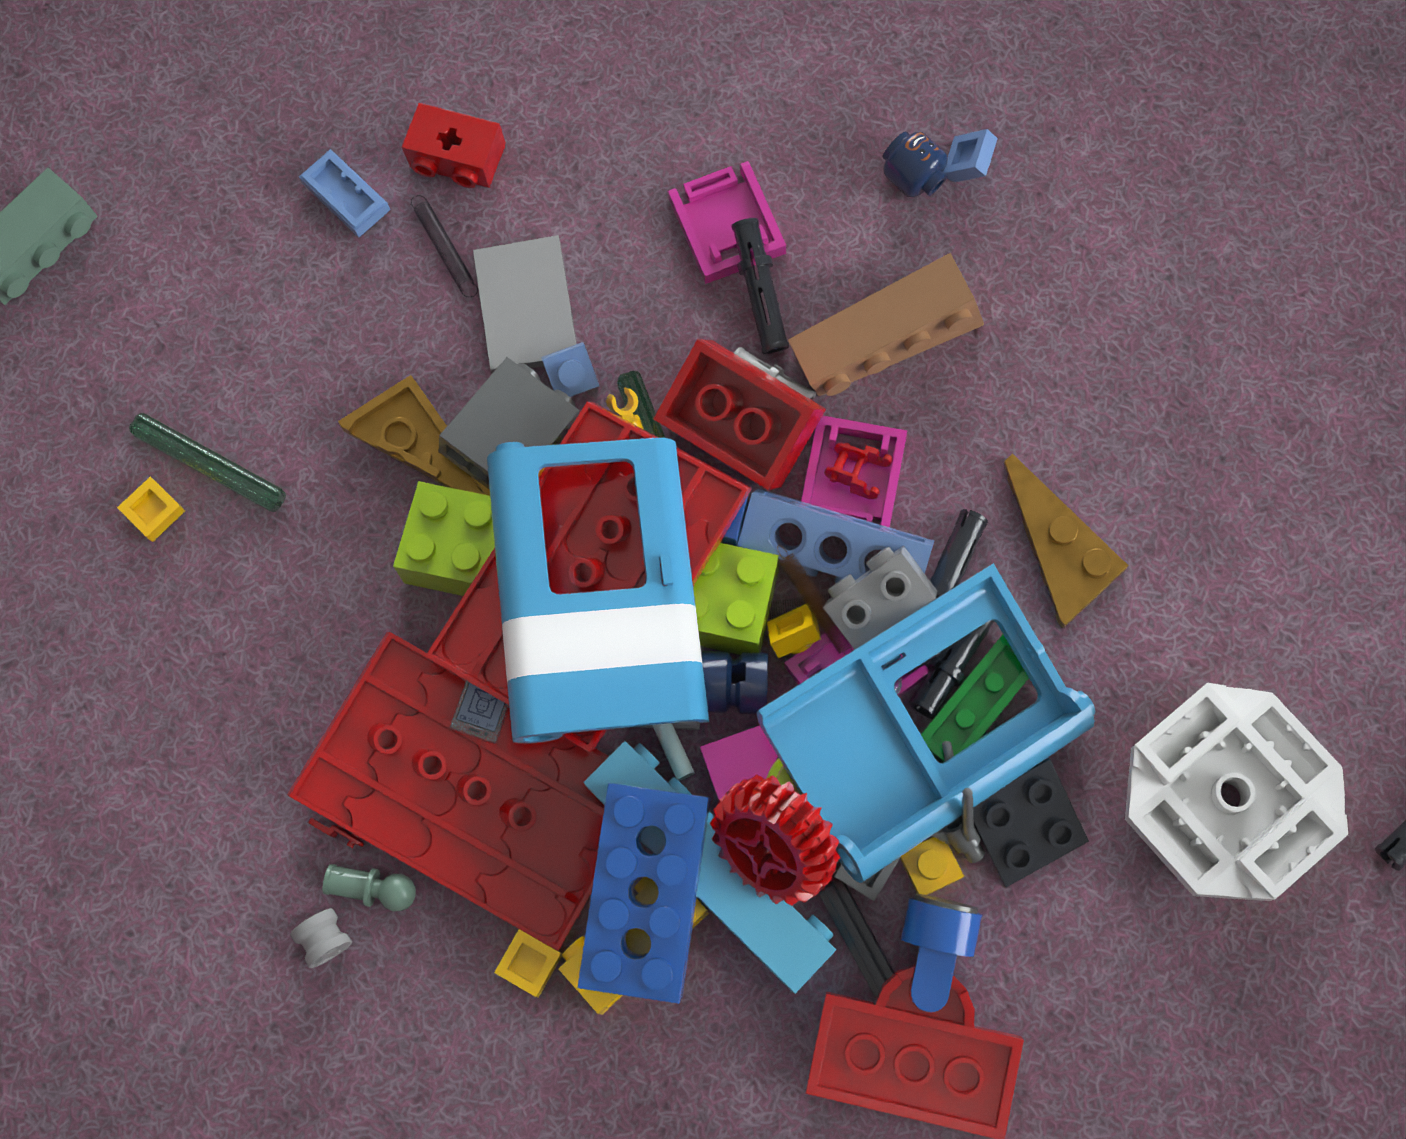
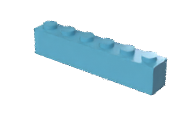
M626 741L584 781L585 786L604 805L608 783L692 795L675 777L667 783L654 770L659 762L642 744L638 743L633 749ZM709 812L697 898L791 992L796 994L836 951L828 942L834 934L813 914L806 920L793 906L787 904L784 900L775 904L771 901L768 894L759 898L755 888L749 884L743 886V879L737 873H730L731 866L728 861L718 856L721 847L711 839L715 833L710 825L714 815ZM648 826L641 834L640 841L654 855L660 854L666 845V837L660 828Z

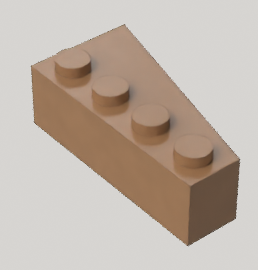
M951 253L797 334L788 339L810 386L817 395L827 394L828 396H833L846 390L851 385V382L881 372L888 366L984 325L972 292Z

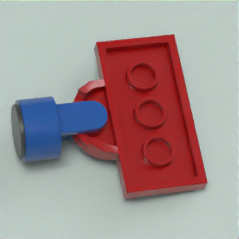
M915 894L914 898L909 897L901 940L919 946L916 964L897 970L882 984L875 1002L826 991L805 1094L985 1137L1005 1139L1024 1039L1021 1036L974 1026L975 1008L966 987L953 975L957 955L974 957L982 914L978 913L977 907L923 894Z

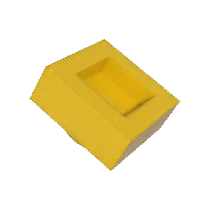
M149 477L117 507L152 542L185 512L152 477Z
M807 604L767 622L770 644L778 659L790 653H801L810 648L814 642L821 640L817 620Z
M935 837L918 844L900 857L917 894L929 895L964 878L949 845Z
M519 929L494 973L539 998L560 961L562 953Z

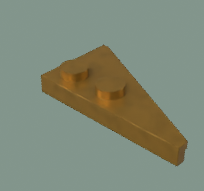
M411 375L338 421L345 433L447 487L490 496L488 488L438 452L439 435L447 425Z
M1012 454L1004 461L1008 474L1007 480L1012 494H1015L1028 540L1041 568V577L1044 585L1048 588L1057 613L1055 615L1057 622L1064 628L1119 577L1129 565Z

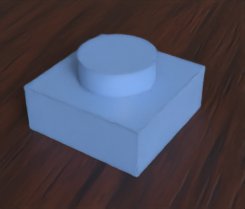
M988 129L954 136L947 157V165L943 173L953 182L986 176L998 138Z
M583 342L541 357L553 391L557 389L571 397L599 386Z

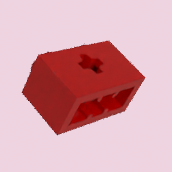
M418 103L404 139L402 150L409 166L422 176L432 178L438 174L450 177L455 183L466 188H474L476 185L490 188L506 142L500 123Z

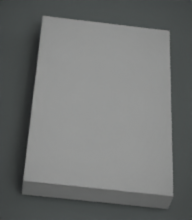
M559 235L473 250L490 370L492 373L506 357L516 364L523 363L530 368L543 367L544 364L541 357L577 344Z

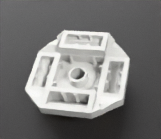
M1206 683L1131 748L1125 820L1193 896L1272 901L1279 897L1348 835L1343 769L1273 693ZM1223 783L1231 784L1239 791L1241 800L1238 807L1230 806L1223 800L1221 796V786Z

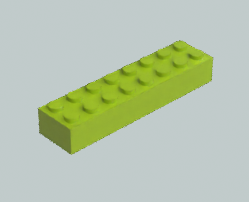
M418 481L393 565L404 584L464 596L495 547L490 496ZM723 543L719 544L693 587L701 646L739 655L742 652H761L770 613L769 610L779 573V555Z

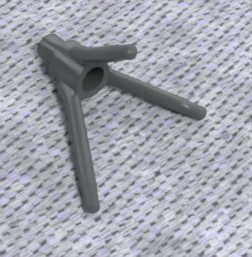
M944 741L942 749L944 761L946 762L954 754L951 742ZM965 788L962 792V815L933 834L932 837L945 844H952L956 852L965 855L968 862L976 863L984 857L985 851L980 845L981 837L974 826L973 792L970 788Z

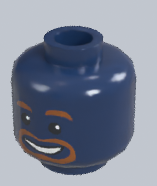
M905 131L901 133L883 153L882 158L885 160L883 166L884 175L907 197H917L924 192L931 196L947 179V176L943 173L948 161L946 153L923 132L909 134Z

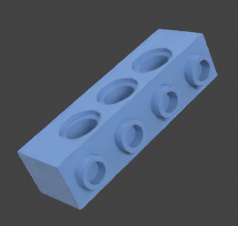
M757 489L752 492L737 546L776 555L780 553L783 558L787 557V553L788 555L794 553L793 555L797 557L798 563H801L799 565H802L803 571L807 572L806 575L817 576L818 571L835 575V583H837L849 574L855 580L870 570L866 564L867 554L873 550H883L888 546L893 552L905 546L925 573L934 540ZM784 523H792L798 526L802 532L801 544L797 546L785 544L779 536L780 526ZM830 536L841 538L847 546L846 556L841 559L828 557L823 550L824 539Z

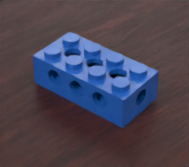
M608 783L577 988L680 1003L683 997L710 797ZM648 826H656L665 834L666 845L660 854H649L641 846V834ZM639 877H648L657 884L659 894L655 903L643 904L635 898L633 886ZM639 928L649 935L651 948L648 953L636 954L628 948L626 944L628 930Z

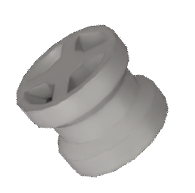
M330 908L313 915L295 927L290 933L293 941L303 946L306 952L304 960L309 968H315L326 963L352 944L349 935L339 930L336 924L338 916L334 909Z

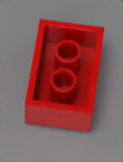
M697 339L653 419L763 488L771 490L782 487L826 409L713 340Z

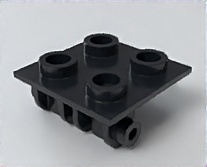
M1049 758L973 807L974 826L1006 888L1089 842Z

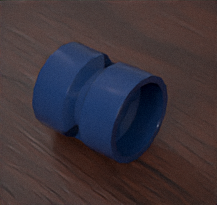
M702 651L708 712L726 713L731 706H736L740 714H757L759 709L767 705L768 653L742 652L738 659H733L729 652Z

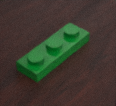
M1003 634L921 734L932 755L940 763L945 762L942 749L944 741L951 742L955 756L981 739L1029 679Z

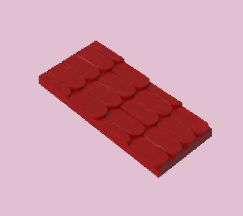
M587 401L560 444L658 437L611 413L605 408ZM676 447L694 587L752 488ZM622 461L545 467L539 476V488L550 590L555 594L561 595L643 587L646 584L632 465ZM494 547L425 657L509 705ZM607 729L563 733V737L590 752L595 749Z
M386 632L287 795L542 943L559 951L592 893L605 805L585 786L584 781L609 756L596 748L588 752L563 736L555 740L539 743L513 742L510 708L506 703L495 732L456 720L469 682L425 657L427 653L391 632ZM469 728L479 730L480 732L477 733L469 730Z

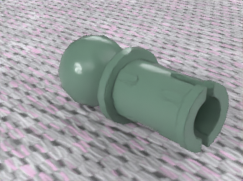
M330 864L325 872L322 886L323 894L363 900L364 906L371 907L375 898H377L386 909L393 912L408 909L416 896L415 885L408 876L401 873L386 876L384 880H381L380 871L372 868L370 872Z

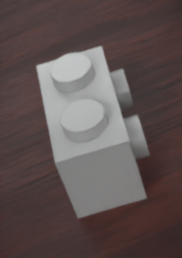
M889 546L866 562L870 570L856 580L849 574L828 590L832 597L828 599L823 608L854 650L936 599V588L905 546H902L895 552Z

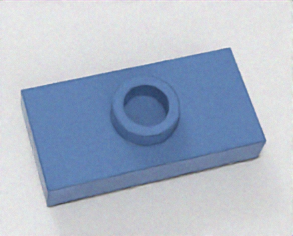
M331 149L299 176L302 184L358 237L363 235L390 211L388 203Z

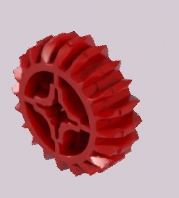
M756 774L751 779H743L740 783L734 784L713 809L715 816L711 820L710 825L715 833L711 839L721 847L718 856L728 861L731 866L729 872L737 873L743 879V886L749 884L755 888L759 898L768 894L771 901L775 904L783 900L791 906L798 901L806 903L810 898L815 897L820 890H823L832 880V875L836 871V864L841 858L835 850L840 841L830 834L833 824L823 820L820 816L822 807H813L807 801V793L800 795L795 792L790 781L781 785L773 775L764 779Z

